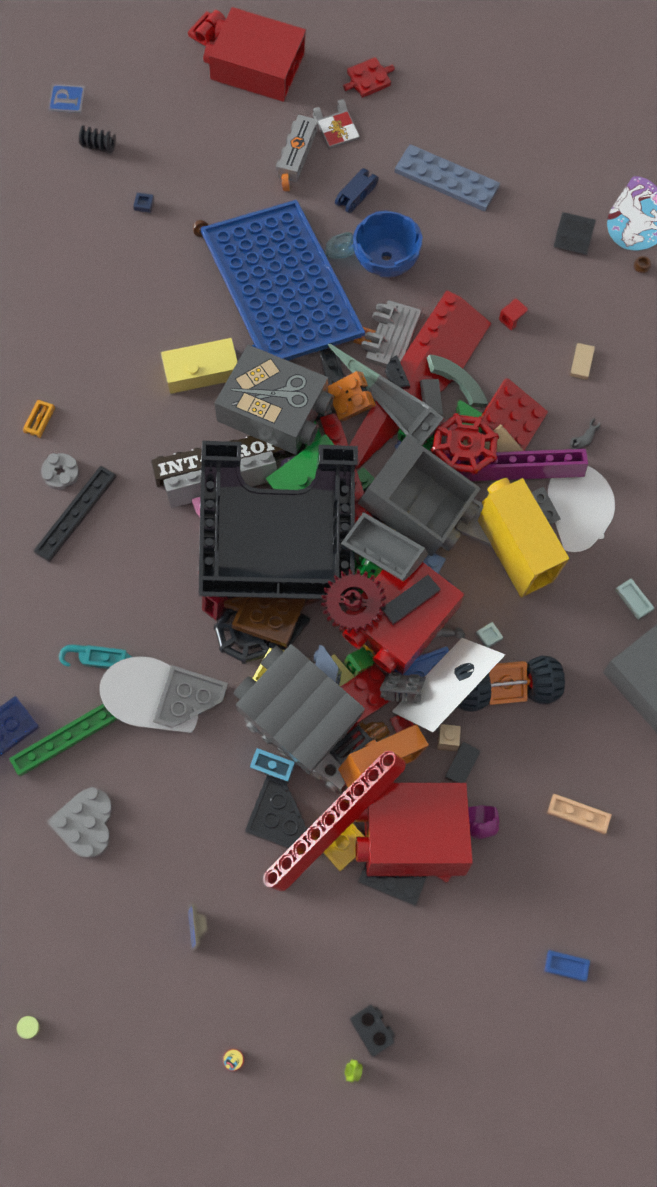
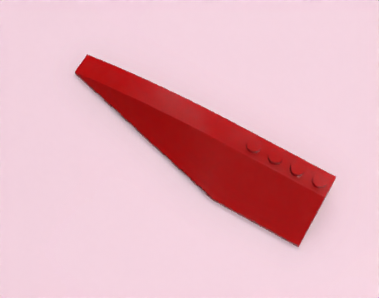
M446 290L400 361L410 384L409 389L403 390L422 401L420 381L439 379L440 392H443L454 380L431 373L427 357L430 354L440 356L452 361L463 369L491 326V322L462 297ZM375 401L376 406L370 409L349 445L358 446V466L356 470L365 464L377 450H380L390 438L392 439L400 429L377 401Z

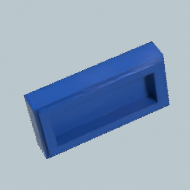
M548 950L544 972L587 982L590 960Z

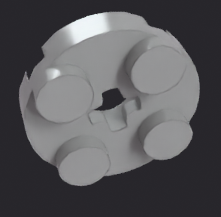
M52 453L44 461L41 467V474L43 480L50 488L63 490L67 486L76 483L79 477V468L76 460L70 455ZM59 468H63L65 472H61L60 475H57L56 470Z

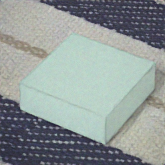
M493 622L476 631V635L487 648L503 639V636Z

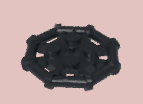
M229 608L225 610L213 627L218 638L219 651L241 661L242 664L262 659L267 654L269 648L278 646V644L273 642L267 646V640L232 629L233 622L230 624L226 623L231 615L235 619L237 611ZM224 631H230L231 639L226 641ZM235 644V645H237L240 649H243V653H241V652H239V651H237V650H235V649H233V648H231V647ZM257 647L262 649V651L249 654L250 649Z

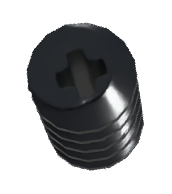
M82 125L79 132V144L82 148L87 147L91 150L94 148L96 151H107V153L111 154L115 149L116 134H113L111 137V131H108L105 135L104 130H101L100 134H98V129L95 128L92 132L91 127H88L87 131H85V126Z

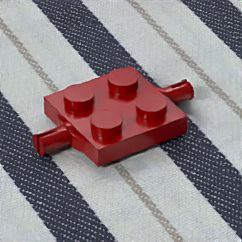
M376 57L347 68V74L351 82L344 84L343 89L346 92L354 88L362 98L391 86V81L387 74L395 71L393 64L384 68Z

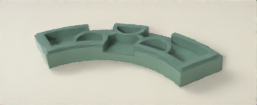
M430 354L427 357L431 373L441 375L449 380L453 379L459 384V389L466 396L470 406L485 408L488 405L480 386L464 369L440 356Z

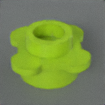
M351 1059L350 1063L346 1065V1081L353 1083L360 1080L363 1066L358 1063V1060L354 1061V1059Z

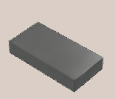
M439 379L421 380L422 402L432 407L442 416Z

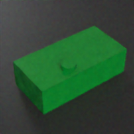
M325 434L269 475L266 480L273 489L299 490L306 488L315 477L319 445H334L333 442Z

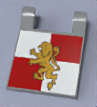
M343 99L338 100L337 109L339 113L323 118L319 107L313 109V118L317 119V124L329 149L360 139Z

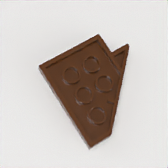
M234 597L226 600L224 607L237 611L232 623V629L287 647L307 599Z

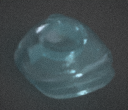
M345 232L329 239L325 250L326 255L337 259L352 256L355 253L353 234Z

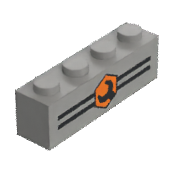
M298 115L296 121H293L291 134H288L286 138V147L282 148L281 159L277 160L276 163L278 178H281L282 174H289L290 181L298 182L317 133V119Z

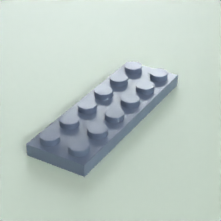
M409 144L396 165L394 172L484 212L500 187V183L411 144Z

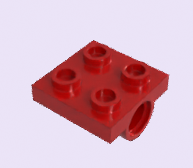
M214 10L212 13L206 11L188 31V37L204 46L208 43L215 44L217 40L215 39L217 22L220 18L226 20L225 16L218 10Z

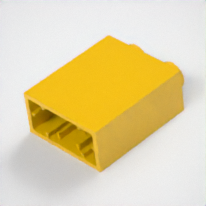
M508 478L496 481L487 489L489 494L482 501L483 509L477 521L522 598L553 583L570 558L524 479L522 478L513 483H510Z

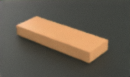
M557 794L552 795L547 811L549 815L604 835L607 833L612 814Z

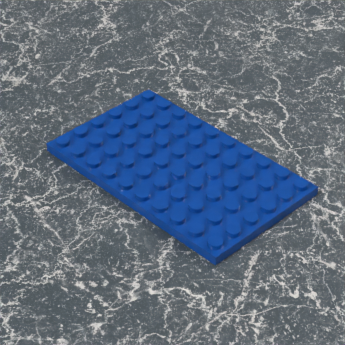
M297 200L201 227V233L256 348L289 361L329 348L328 344L336 346L365 336V331Z

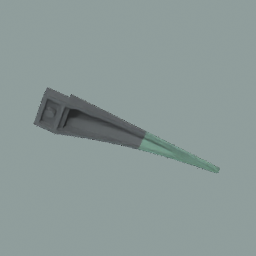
M328 344L352 373L356 371L363 372L368 384L366 389L371 392L372 396L404 434L421 446H424L445 418L429 405L332 344Z

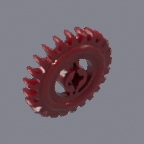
M349 569L348 576L341 571L342 578L334 575L336 582L328 581L331 588H324L328 595H322L321 597L327 602L321 603V606L328 609L324 610L323 614L330 615L327 621L334 620L332 626L337 627L340 625V631H343L345 628H347L348 633H351L352 629L359 633V628L367 631L366 625L374 627L372 621L379 622L380 620L377 615H384V612L380 610V608L386 607V604L381 601H384L387 597L380 595L384 592V588H378L381 584L380 581L373 583L375 580L374 575L368 579L367 571L362 576L359 569H357L355 575ZM350 588H358L367 594L368 599H362L361 594L356 590H349L344 596L341 595ZM353 597H356L357 601H354V604H351L350 600H353ZM340 604H345L350 611H358L362 607L367 608L358 615H349L341 610Z

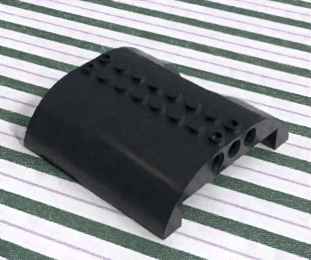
M202 441L198 596L322 599V595H328L324 588H331L328 581L336 582L334 575L342 578L341 571H343L348 576L349 569L355 575V552L341 543L355 525V469L358 466V446L319 445L316 473L312 483L304 489L283 490L258 489L250 487L245 483L240 470L241 442ZM350 588L346 590L341 596H344L345 593L349 590L357 591V588Z

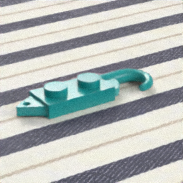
M73 644L63 647L59 654L60 662L67 667H70L71 664L65 661V655L68 652L79 653V660L83 665L109 669L121 660L132 657L126 650Z

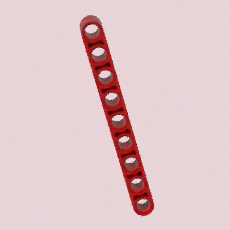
M392 751L382 753L266 871L263 877L264 884L280 892L288 889L405 770V760Z

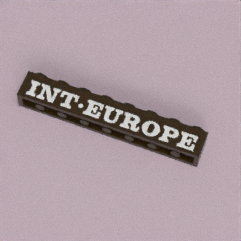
M247 436L239 440H229L230 442H241V459L270 451L275 460L295 456L291 452L253 436ZM194 448L191 451L176 452L170 456H158L152 459L151 464L157 487L165 486L163 481L165 479L201 470L202 448Z

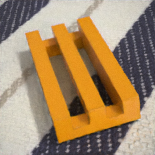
M37 399L22 429L23 432L41 438L55 410V406ZM41 405H42L43 407H42L40 413L38 414V416H37V418H36V421H35V423H34V425H33V427H32V429H31L30 427H31V425H32V423H33V421H34V419H35V417H36V415H37V413H38V411H39V409H40V407H41Z

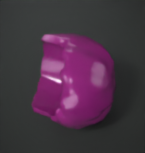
M484 805L468 807L470 835L472 838L481 840L495 836L499 831L500 823L497 808Z

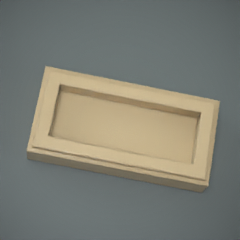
M577 343L570 376L588 379L595 349L594 346Z

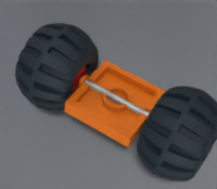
M544 655L535 657L527 663L520 661L496 664L457 707L464 711L475 712L483 709L488 704L527 701V695L532 701L546 705L556 702L563 696L565 690L563 667L557 659ZM464 663L456 667L454 674L457 679L461 681L469 678L474 671H468L474 670V665Z

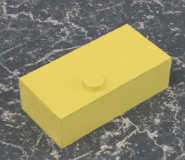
M232 338L161 352L170 394L225 383L237 364Z

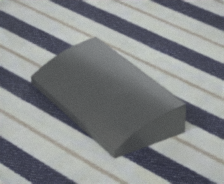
M364 512L341 543L402 581H405L428 556V552L424 547Z

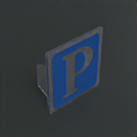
M52 84L48 111L57 112L62 117H72L73 113H81L85 86Z

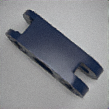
M362 168L339 192L335 199V205L338 207L344 205L346 207L345 211L349 214L352 213L376 187L379 177L372 174L368 178L369 170Z

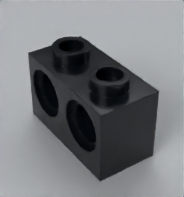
M372 1004L349 1018L371 1057H374L395 1043L393 1038L396 1036L389 1025L385 1027L381 1019L384 1016L378 1006L374 1008ZM365 1014L372 1015L374 1018L373 1025L365 1026L362 1023V1016ZM376 1033H382L385 1036L384 1045L378 1046L374 1043L373 1037Z

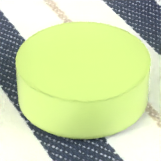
M31 1016L21 1018L17 1024L19 1036L25 1039L34 1038L40 1029L38 1020Z

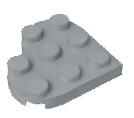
M90 787L72 798L47 823L78 856L82 858H96L103 854L109 846L110 831L106 823L111 818L112 802L106 793Z

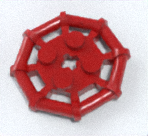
M455 413L436 428L431 451L456 471L475 475L490 463L496 462L498 458L496 453L499 435L488 426L483 417L464 416ZM455 424L456 429L449 431L448 428ZM480 427L486 433V435H483V433L481 435L478 432V428ZM442 436L447 437L446 444H441ZM467 440L470 445L465 446L462 442ZM485 442H490L489 450L484 448ZM444 451L449 452V455L452 457V460H450L445 455ZM480 455L486 457L476 464V460ZM457 461H469L470 465L457 464Z

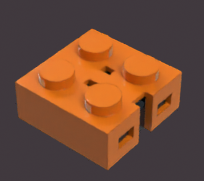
M356 371L328 386V393L334 395L333 405L339 420L346 421L376 406L371 392L366 389L368 384L363 372Z

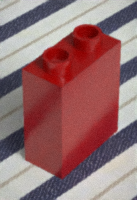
M231 7L226 20L220 18L215 28V39L217 40L215 44L208 43L204 51L203 62L209 64L210 79L284 102L305 55L306 29Z
M423 562L405 581L382 570L373 582L380 581L381 584L378 588H384V592L380 595H385L387 598L381 602L388 604L427 575L441 589L439 593L395 625H392L385 615H377L380 621L376 622L373 620L374 627L366 625L367 631L359 628V633H356L355 629L348 633L347 628H345V631L342 633L345 640L353 647L361 649L363 645H366L376 653L373 661L387 673H392L396 669L403 675L461 607L465 595ZM363 592L361 594L362 599H368L367 594ZM362 607L358 611H350L348 609L346 614L358 615L367 607Z
M391 783L355 820V822H365V837H356L355 854L356 862H366L367 876H466L473 863L466 783Z

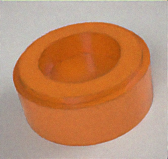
M282 174V189L284 192L290 191L289 174Z

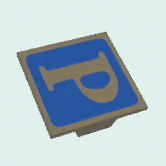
M191 903L188 908L192 952H194L200 945V938L203 937V933L207 931L206 916L197 914L196 905Z

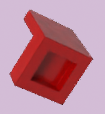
M515 298L501 310L499 320L512 331L516 327L518 319L528 311V308Z

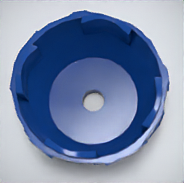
M387 210L378 211L367 216L357 225L353 234V247L359 263L365 270L383 278L400 276L413 267L419 258L423 237L418 224L410 217ZM389 256L391 259L383 260L382 257Z

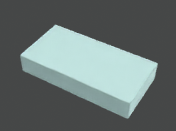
M629 579L615 589L616 593L638 620L654 610L653 605L632 579Z

